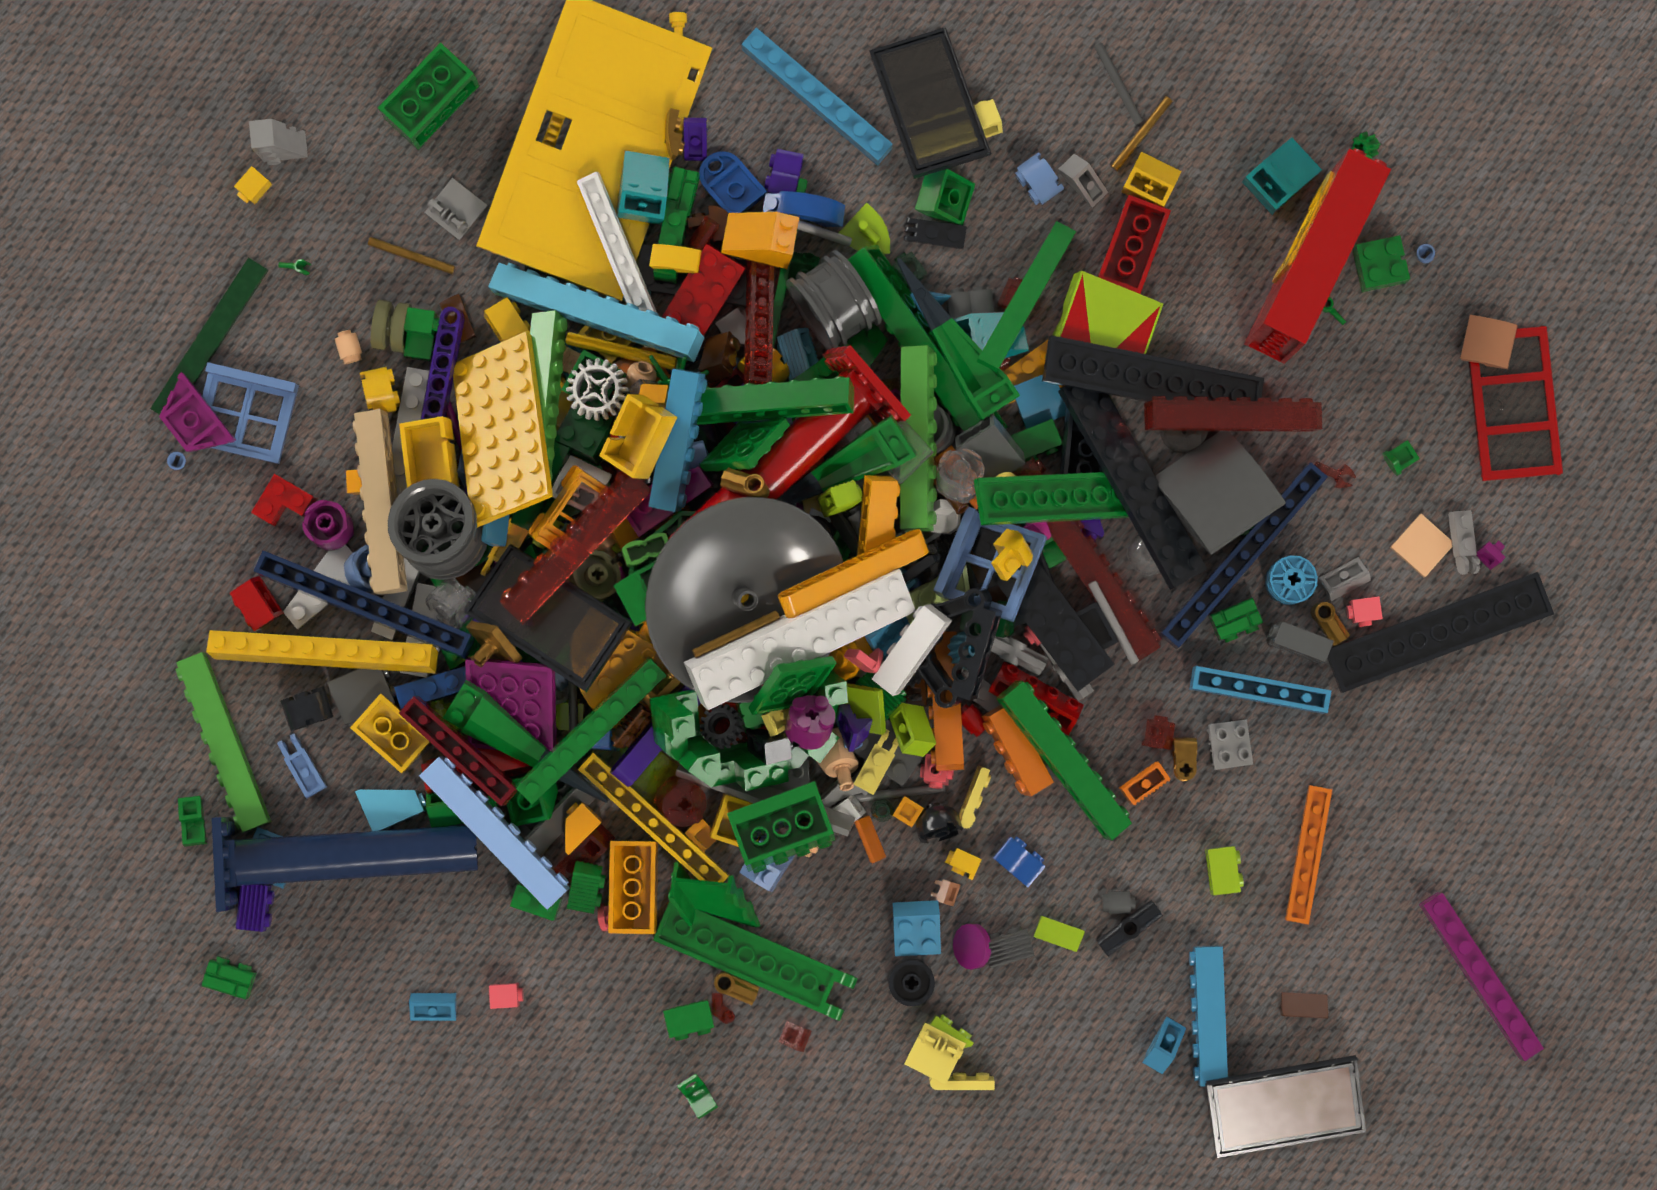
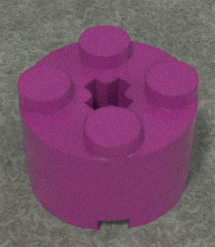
M320 500L307 508L304 521L302 522L303 531L319 548L325 551L337 550L346 545L353 537V520L349 513L338 503Z
M811 695L797 697L793 700L785 725V733L792 743L794 741L800 744L799 747L808 750L818 749L825 745V742L831 736L835 722V711L830 705L829 700L824 696Z

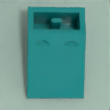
M1291 137L1251 171L1242 183L1273 215L1318 175L1322 169Z
M625 151L616 212L618 218L661 225L665 216L670 158Z
M1004 312L971 313L953 320L983 350ZM1024 326L1005 358L1029 351Z

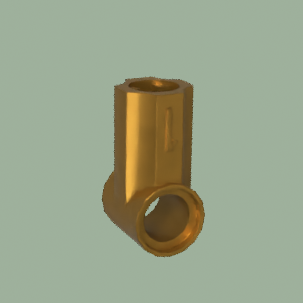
M727 468L721 477L720 486L724 489L748 497L767 498L769 496V487L758 474L750 475ZM761 485L757 491H752L755 486Z
M1319 602L1312 607V618L1317 621L1326 637L1333 640L1332 646L1341 643L1350 636L1335 613V608L1331 603ZM1321 606L1326 607L1328 611L1324 619L1318 614Z
M670 671L642 699L650 709V698L677 693L684 686Z
M720 972L714 978V986L718 992L753 1005L760 988L759 986L727 972ZM724 976L731 980L730 986L726 989L718 986V980Z

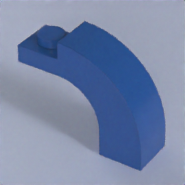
M780 191V193H765L763 212L771 210L797 216L799 219L814 222L822 227H843L845 205L819 195Z

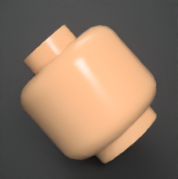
M644 361L631 364L627 371L626 379L628 382L625 386L629 388L632 394L639 395L641 384H655L657 378L655 369L651 364Z

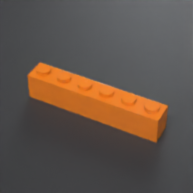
M956 631L944 632L941 643L936 645L935 648L937 659L952 681H954L952 669L956 664L951 663L952 657L948 655L950 649L947 645L950 644V638L957 635ZM927 684L928 698H932L933 706H928L929 720H934V728L931 729L936 740L935 750H931V764H936V771L964 770L961 703L950 708L938 706L935 702V695ZM947 690L945 696L946 699L951 702L953 696L952 693L949 690Z

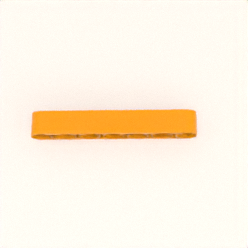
M920 529L911 530L778 594V598L786 618H794L927 555L929 550Z

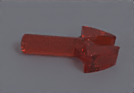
M1318 461L1315 462L1314 465L1324 474L1335 479V488L1353 486L1344 482L1342 477H1340V475H1348L1354 479L1356 478L1348 465L1345 464L1343 469L1336 470Z

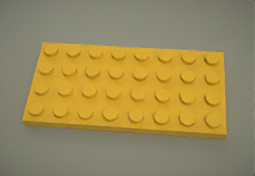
M524 332L457 361L454 367L453 380L467 494L477 514V528L553 497L532 337L528 332Z

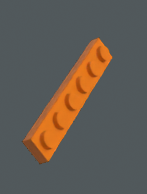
M1308 785L1285 917L1286 921L1309 925L1332 789Z

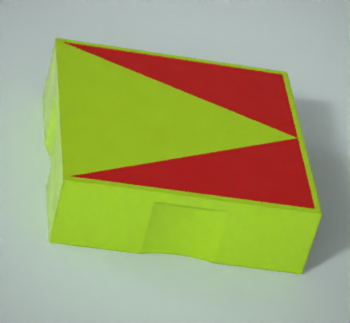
M1079 271L1073 275L1063 303L1062 316L1054 329L1053 336L1146 354L1163 303L1084 271Z

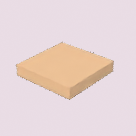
M1419 514L1390 548L1420 575L1426 577L1452 548V540L1424 515Z

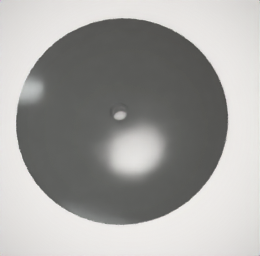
M763 497L736 498L710 506L694 515L675 531L666 542L654 563L648 580L645 602L646 623L653 647L660 660L676 679L695 691L684 664L685 661L694 657L692 650L775 610L778 612L779 617L785 615L778 598L779 593L843 563L842 556L835 542L822 525L809 514L791 504L776 499ZM749 594L748 600L741 603L742 596ZM827 653L821 657H828L830 653ZM760 685L727 702H752L762 686Z

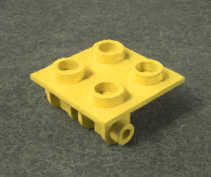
M924 1023L904 1064L946 1085L958 1059L963 1054L966 1043Z

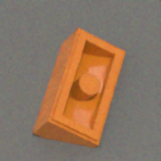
M868 815L856 820L854 823L870 863L873 864L886 858L871 817Z

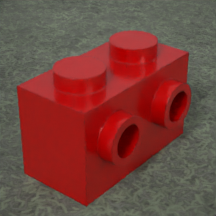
M259 575L249 579L230 592L234 605L241 610L245 617V622L253 631L266 626L284 614Z

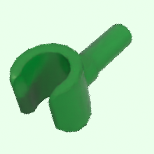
M298 259L295 263L279 262L278 267L294 269L303 275H309L310 272L303 270V267L311 265V263Z
M1329 297L1327 302L1331 306L1324 307L1322 311L1325 313L1329 312L1341 325H1344L1346 321L1333 307L1334 302Z

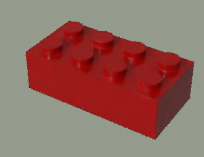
M1128 195L1098 277L1141 294L1171 210Z
M707 243L701 252L698 273H688L662 318L666 319L667 316L675 318L679 321V324L685 326L687 323L699 327V331L705 336L747 267Z

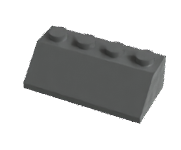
M575 764L571 767L572 770H574L592 786L598 789L585 775H583L578 770L579 767H577ZM558 780L556 781L558 793L551 819L517 826L521 831L519 835L525 841L527 839L530 840L537 848L535 852L541 856L565 831L566 817L568 816L566 811L575 802L578 805L584 802L588 806L595 800V797ZM509 815L505 820L510 824L512 822Z

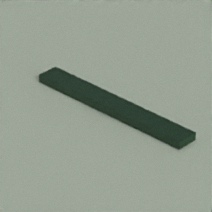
M248 257L151 406V410L160 415L163 407L167 404L170 392L174 390L177 384V377L181 372L195 385L206 368L207 362L211 360L269 271L268 269Z

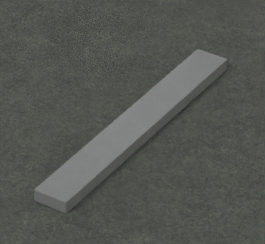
M681 764L678 766L675 776L711 788L688 772ZM736 782L711 788L751 803L784 793L768 786L745 791ZM824 806L833 832L848 836L856 817Z

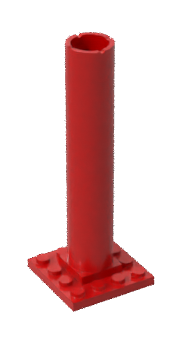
M851 345L828 349L823 356L826 359L824 361L825 364L832 371L836 370L839 373L838 376L850 378L854 386V413L797 417L784 431L783 437L774 442L771 450L758 460V464L754 468L740 470V472L750 475L758 474L763 478L770 491L767 498L777 500L868 414L877 422L883 421L893 415L897 422H904L911 416ZM761 485L755 486L752 491H757ZM721 488L690 518L720 502L748 496Z

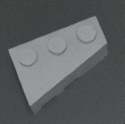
M274 119L249 121L251 148L263 162H267L268 165H278L281 163L280 160L308 157L304 130L296 132V127L293 126L287 129L285 123Z

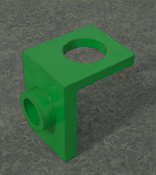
M697 1074L677 1085L678 1089L685 1095L698 1119L718 1107L707 1086ZM692 1082H695L694 1085H692L691 1087L686 1088V1086H687L688 1084H690V1083H692Z

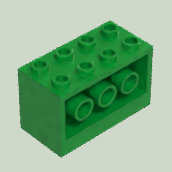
M440 42L386 98L378 109L384 119L411 145L419 150L480 85L474 73Z
M815 781L727 813L748 872L758 873L767 869L766 865L774 862L775 865L786 863L789 861L788 857L797 855V857L805 856L811 853L810 849L815 847L824 849L831 846L832 841H835L834 832ZM803 820L811 821L808 823V826L800 825ZM781 828L789 829L786 831V834L778 833ZM759 836L767 837L764 839V842L756 841Z

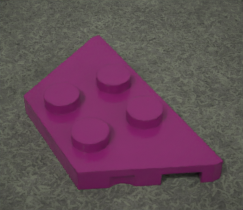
M181 372L177 377L178 381L174 390L170 392L167 398V404L159 415L160 419L186 452L235 442L236 439L187 376Z

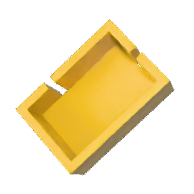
M627 394L610 431L612 435L626 437L625 439L608 437L599 456L632 478L649 479L676 422L677 416L663 407H658L657 403L644 395Z
M442 416L399 423L407 488L414 483L428 479L446 480L460 487L455 445L449 441L454 440L451 419Z

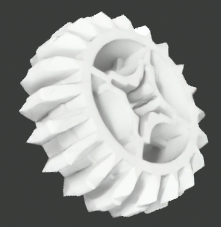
M596 358L595 365H593L591 360L588 359L586 360V368L580 363L578 367L581 371L579 373L576 370L572 371V374L576 376L575 380L568 378L567 381L573 384V387H566V391L573 394L569 395L567 399L575 401L571 407L573 409L579 408L577 414L580 416L586 412L585 418L590 420L594 414V419L599 421L600 414H602L603 418L607 420L609 419L607 412L610 411L615 416L617 413L614 408L617 406L621 409L622 405L619 401H625L626 396L622 395V393L629 392V388L622 387V385L626 384L628 380L626 378L619 379L623 376L624 372L622 370L615 372L618 367L615 363L609 367L610 362L605 359L601 366L600 359ZM594 372H605L611 376L607 379L604 377L601 380H595L591 374ZM585 379L588 383V388L581 397L580 387ZM592 382L598 385L599 387H602L601 394L603 398L599 394L595 392L593 393V391H595L593 389L595 386L592 384ZM615 383V393L611 401H609L607 391L612 387L611 384ZM599 399L604 406L593 408L584 403Z

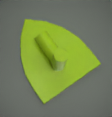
M866 203L838 234L852 238L850 247L857 251L866 246L878 245L884 254H890L888 229L881 216Z

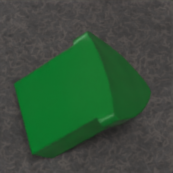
M1408 440L1393 450L1382 453L1386 463L1396 476L1400 475L1403 469L1420 459Z

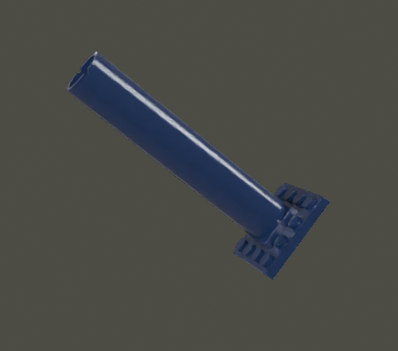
M230 817L212 818L216 912L234 909L235 904L239 903L238 890H234L236 886L478 870V854L475 849L477 836L466 825L232 840L231 835H235L234 821H231Z

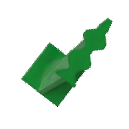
M679 862L674 863L668 898L688 926L693 925L695 909L748 926L760 927V922L754 912L752 902L745 900L744 891L742 888L736 887L733 875L728 877V883L693 880Z

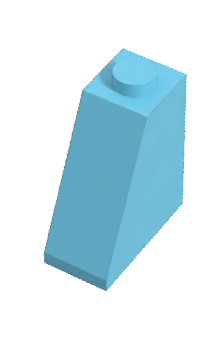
M418 790L355 791L372 831L385 830L426 811V798L423 793L419 794Z

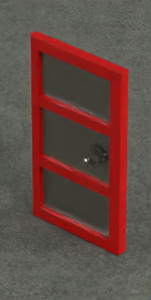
M1547 326L1520 328L1516 330L1508 369L1469 362L1482 481L1563 474Z

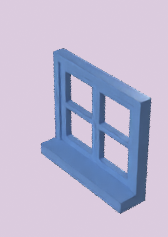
M207 362L205 371L208 375L202 397L213 411L240 417L234 437L236 441L211 448L280 464L299 385ZM219 382L247 388L241 413L213 406ZM255 391L284 397L278 421L250 415ZM248 419L276 426L271 450L242 444Z
M968 507L940 572L934 592L939 597L948 600L964 595L965 592L957 590L956 587L966 562L989 569L982 588L987 589L995 571L991 564L992 561L970 554L980 527L1001 534L1006 529L1019 531L1026 542L1030 543V549L1033 553L1032 561L1028 567L1022 566L1020 571L1017 570L1011 576L1016 579L1006 606L991 602L990 606L1003 611L1001 618L1014 622L1047 537L1046 535L1013 524L981 525L977 510ZM996 550V553H995V555H994L993 560L999 555L998 552H997V550ZM979 595L974 596V602L976 605H979L981 603V597Z

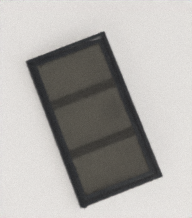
M940 28L869 50L913 179L992 154L946 28Z
M512 544L507 547L464 611L480 623L498 626L512 644L585 692L589 690L633 624L628 618Z

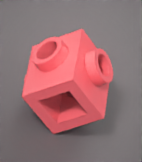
M926 754L925 764H921L920 777L924 778L923 781L926 784H929V788L942 789L943 785L949 786V780H953L954 770L939 771L937 774H934L936 764H931V754Z

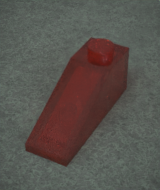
M600 824L569 855L567 854L553 870L556 874L561 873L568 880L569 883L567 885L569 886L572 881L575 862L583 861L584 863L593 864L610 847V841H614L615 837Z

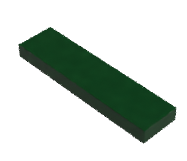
M554 442L555 456L552 462V488L572 451L570 448ZM548 499L515 512L510 522L525 530H529L537 516L542 513Z

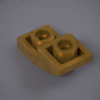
M670 108L667 114L665 127L666 147L670 160H675L678 155H682L685 142L681 141L683 134L674 132L679 130L681 118L678 117L679 110Z

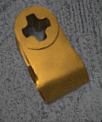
M1173 738L1174 775L1180 781L1191 780L1197 772V738ZM1184 764L1191 771L1186 777L1183 772H1180V768H1183Z

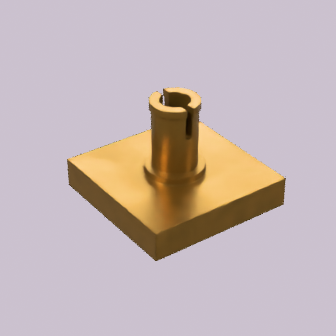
M472 620L466 626L468 631L481 645L480 649L471 657V660L477 666L483 667L489 658L511 661L513 663H519L522 659V656L498 626Z

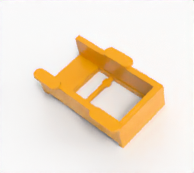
M576 465L569 469L561 481L563 489L546 514L540 513L528 530L529 534L537 542L571 564L575 562L576 557L616 498L620 496ZM581 482L605 497L586 525L580 524L562 512ZM559 514L580 527L582 532L579 535L580 539L578 541L553 525Z

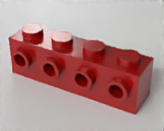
M1004 661L988 692L999 696L1015 681L1028 682L1035 691L1033 693L1038 700H1042L1048 707L1047 713L1051 718H1056L1062 726L1061 731L1069 735L1081 714L1084 704Z

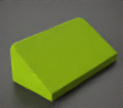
M1040 916L1033 937L1077 952L1085 931Z

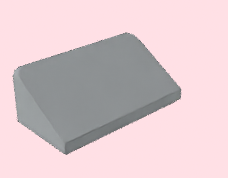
M1357 557L1319 577V580L1329 599L1333 601L1371 581L1369 571L1360 558Z

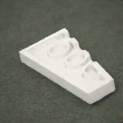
M347 545L337 550H330L314 571L350 585L345 577L344 563L353 552ZM297 592L283 612L299 630L329 604Z

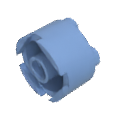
M1039 152L1016 168L1017 172H1015V177L1021 186L1027 185L1030 189L1028 195L1035 205L1039 203L1043 205L1064 190L1062 184L1057 186L1059 184L1057 182L1058 177L1044 158L1039 160L1041 158Z
M365 545L348 557L344 563V572L350 586L367 593H374L370 586L372 573L367 562L369 545Z

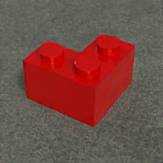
M274 474L251 513L275 526L286 507L305 517L307 508L315 503L317 498Z

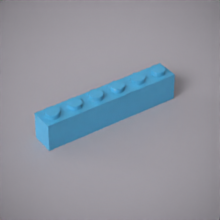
M672 369L665 409L677 416V419L656 462L649 507L679 512L686 505L687 495L685 494V488L691 478V472L688 470L690 462L693 461L695 455L693 442L699 432L697 419L703 409L701 396L707 387L704 373Z
M1200 666L1193 667L1189 686L1190 690L1321 714L1328 713L1331 690Z
M1194 946L1193 952H1189V964L1194 966V975H1190V988H1194L1195 998H1191V1011L1195 1012L1196 1021H1192L1191 1025L1192 1035H1196V1044L1192 1045L1193 1058H1197V1067L1193 1068L1194 1081H1198L1199 1086H1205L1207 1080L1228 1077L1222 946Z

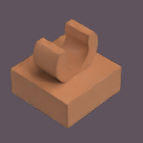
M945 879L942 881L936 880L934 883L940 885L938 893L931 892V896L935 897L938 902L954 906L960 885Z

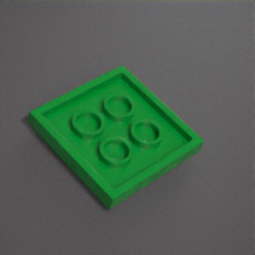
M786 418L738 422L699 465L703 471L718 472L727 470V468L750 470L758 464V460L764 454L771 450L774 442L783 437L784 431L790 424Z
M820 656L811 660H798L794 663H780L776 665L748 707L751 714L756 715L789 709L795 698L807 695L814 696L837 664L833 656L823 658Z

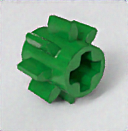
M1366 131L1352 139L1354 144L1351 149H1359L1366 153V157L1372 159L1373 156L1379 154L1377 150L1381 144L1375 137V134L1368 136Z

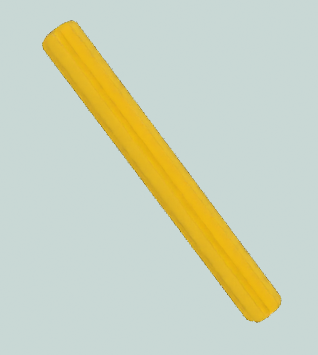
M568 332L565 342L567 345L633 361H644L651 365L653 363L649 356L652 355L660 367L671 370L676 367L677 358L572 332Z

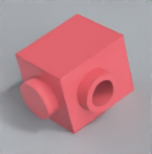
M1380 597L1349 601V606H1346L1347 618L1352 620V624L1358 623L1359 627L1371 626L1372 621L1383 619Z

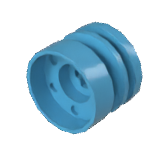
M1290 555L1277 560L1269 567L1265 575V587L1267 593L1274 601L1282 605H1293L1305 601L1314 593L1317 587L1318 576L1315 567L1309 560L1301 556ZM1294 574V579L1298 581L1291 585V581L1288 580V577Z

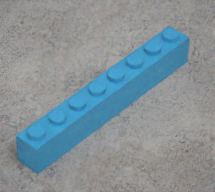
M755 28L741 44L743 52L877 166L892 150L893 144L758 28Z

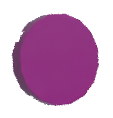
M971 923L962 925L956 931L953 938L954 956L965 969H979L988 962L991 955V948L989 949V942L991 941L987 931L981 925Z

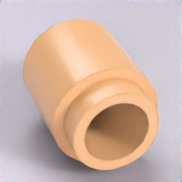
M351 330L337 333L338 337L334 340L344 365L362 360V350L357 334L351 333Z

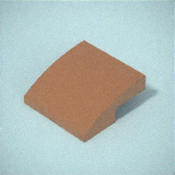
M1470 315L1460 359L1482 363L1485 366L1508 369L1517 325L1501 320Z

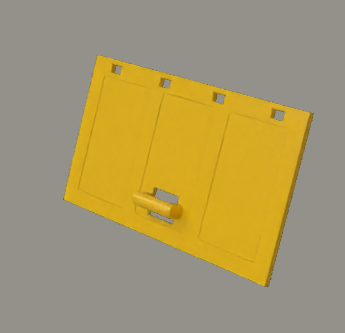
M566 0L476 247L622 301L623 293L577 181L594 172H599L615 212H617L625 151L669 158L666 143H664L667 114L670 108L679 110L678 117L681 118L679 130L674 132L682 134L684 117L688 118L712 47L593 0ZM691 68L698 70L694 82L687 79ZM547 110L553 113L541 143L536 141ZM568 118L572 122L562 149L559 150L555 148L564 120ZM618 218L636 261L650 223Z

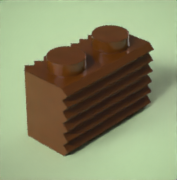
M730 331L706 338V345H704L705 348H703L704 351L700 361L701 364L698 367L699 371H709V374L705 375L709 383L731 377L733 368L736 366L737 352L740 350L739 340Z

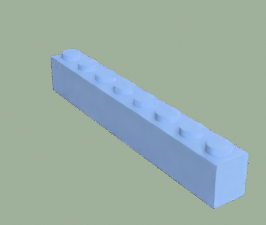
M439 756L419 775L420 778L546 909H549L570 889L567 885L569 883L568 880L561 873H555L551 868L553 866L552 863L545 856L541 858L535 852L537 849L535 845L528 839L525 841L519 835L521 831L513 823L509 824L503 818L505 816L504 813L497 806L493 808L488 803V796L480 789L477 791L471 785L473 781L465 773L461 774L455 768L456 765L447 757Z

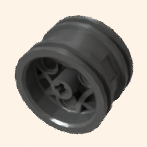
M837 250L830 252L829 257H822L820 265L808 273L799 272L795 276L796 280L790 278L786 281L788 292L798 312L826 350L837 348L838 346H846L847 339L861 330L867 332L872 329V324L876 326L881 323L882 319L879 309L867 286L851 263Z
M428 479L412 484L402 491L390 509L388 533L392 544L417 571L429 578L447 580L464 575L481 560L487 544L481 540L483 525L477 528V514L474 505L458 486L446 480ZM452 506H457L454 512L449 510ZM463 526L462 532L457 534V530ZM425 545H429L425 552H421Z

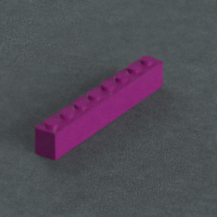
M1437 892L1419 904L1420 908L1520 1060L1526 1061L1544 1049L1444 894Z

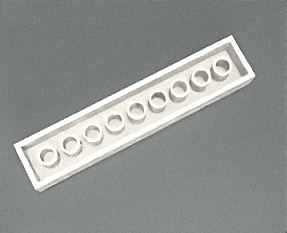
M896 569L797 617L786 618L785 615H782L780 619L698 658L693 657L685 661L684 664L700 703L707 710H710L762 685L773 672V668L780 663L788 664L798 660L805 661L823 656L912 614L916 610L901 570Z

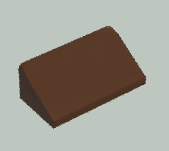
M459 293L439 303L442 311L444 308L454 307L464 314V326L460 343L476 337ZM451 312L448 315V322L453 324L457 320L456 312Z
M1281 992L1280 1015L1328 1019L1327 994Z

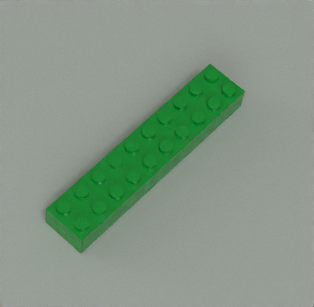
M878 245L866 246L860 249L848 261L870 291L881 317L886 322L885 327L888 332L895 335L899 340L898 345L900 349L901 347L928 345L937 355V364L934 366L937 386L934 388V391L939 396V403L950 411L952 421L956 426L961 427L963 431L979 423L981 420L970 403H967L927 321L910 296L912 292ZM997 411L994 412V416L1005 429L1008 428Z

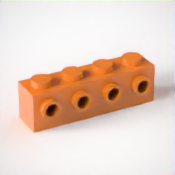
M1002 705L982 715L984 720L983 727L989 735H992L995 741L993 743L994 747L1005 759L1004 766L1010 774H1013L1016 780L1015 786L1019 793L1033 796L1054 783L1039 753Z

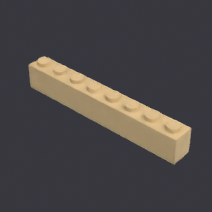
M382 409L354 413L353 430L357 435L355 451L359 456L360 462L357 470L362 481L360 496L364 501L365 508L362 511V516L367 527L365 541L369 545L367 562L372 573L370 586L374 593L379 595L405 592L408 590L404 557L396 550L388 533L389 512L397 498L388 413Z

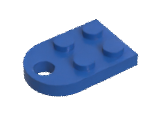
M713 153L701 164L699 173L702 186L714 201L728 213L747 212L763 199L765 193H767L765 188L740 159L732 153ZM718 161L721 163V167L717 171H711L709 169L710 163Z

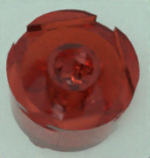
M677 776L666 779V782L657 789L655 796L656 806L660 813L671 824L679 827H687L699 823L707 806L704 791L696 783Z

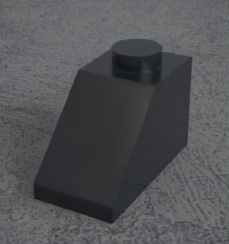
M746 729L748 751L765 765L792 759L791 750H793V743L785 733L781 732L770 737L767 729Z

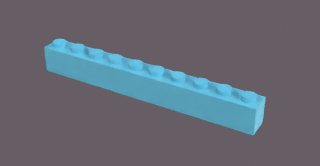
M498 263L488 286L495 295L503 298L508 297L509 300L545 312L556 310L568 320L682 359L686 356L687 360L691 362L695 361L705 338L699 331V327L687 323L686 326L679 324V321L669 316L666 319L659 317V314L652 310L641 311L631 303H626V305L620 304L617 299L606 296V298L599 297V294L587 289L585 292L579 290V287L574 284H561L559 280L551 276L546 278L540 277L537 272L527 269L526 272L522 271L520 267L512 263L507 265Z

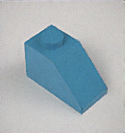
M1166 1017L1150 1044L1142 1063L1163 1074L1176 1056L1186 1027Z

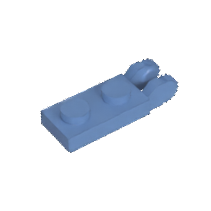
M293 733L290 735V740L297 749V752L291 755L283 740L277 744L285 757L284 761L304 796L308 799L327 788V785L307 750L303 748L298 737Z

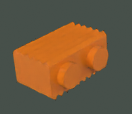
M1157 761L1120 786L1119 789L1130 805H1136L1140 803V800H1144V797H1148L1152 792H1155V789H1159L1163 784L1170 781V777Z

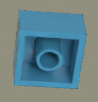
M938 900L892 903L895 956L941 954Z

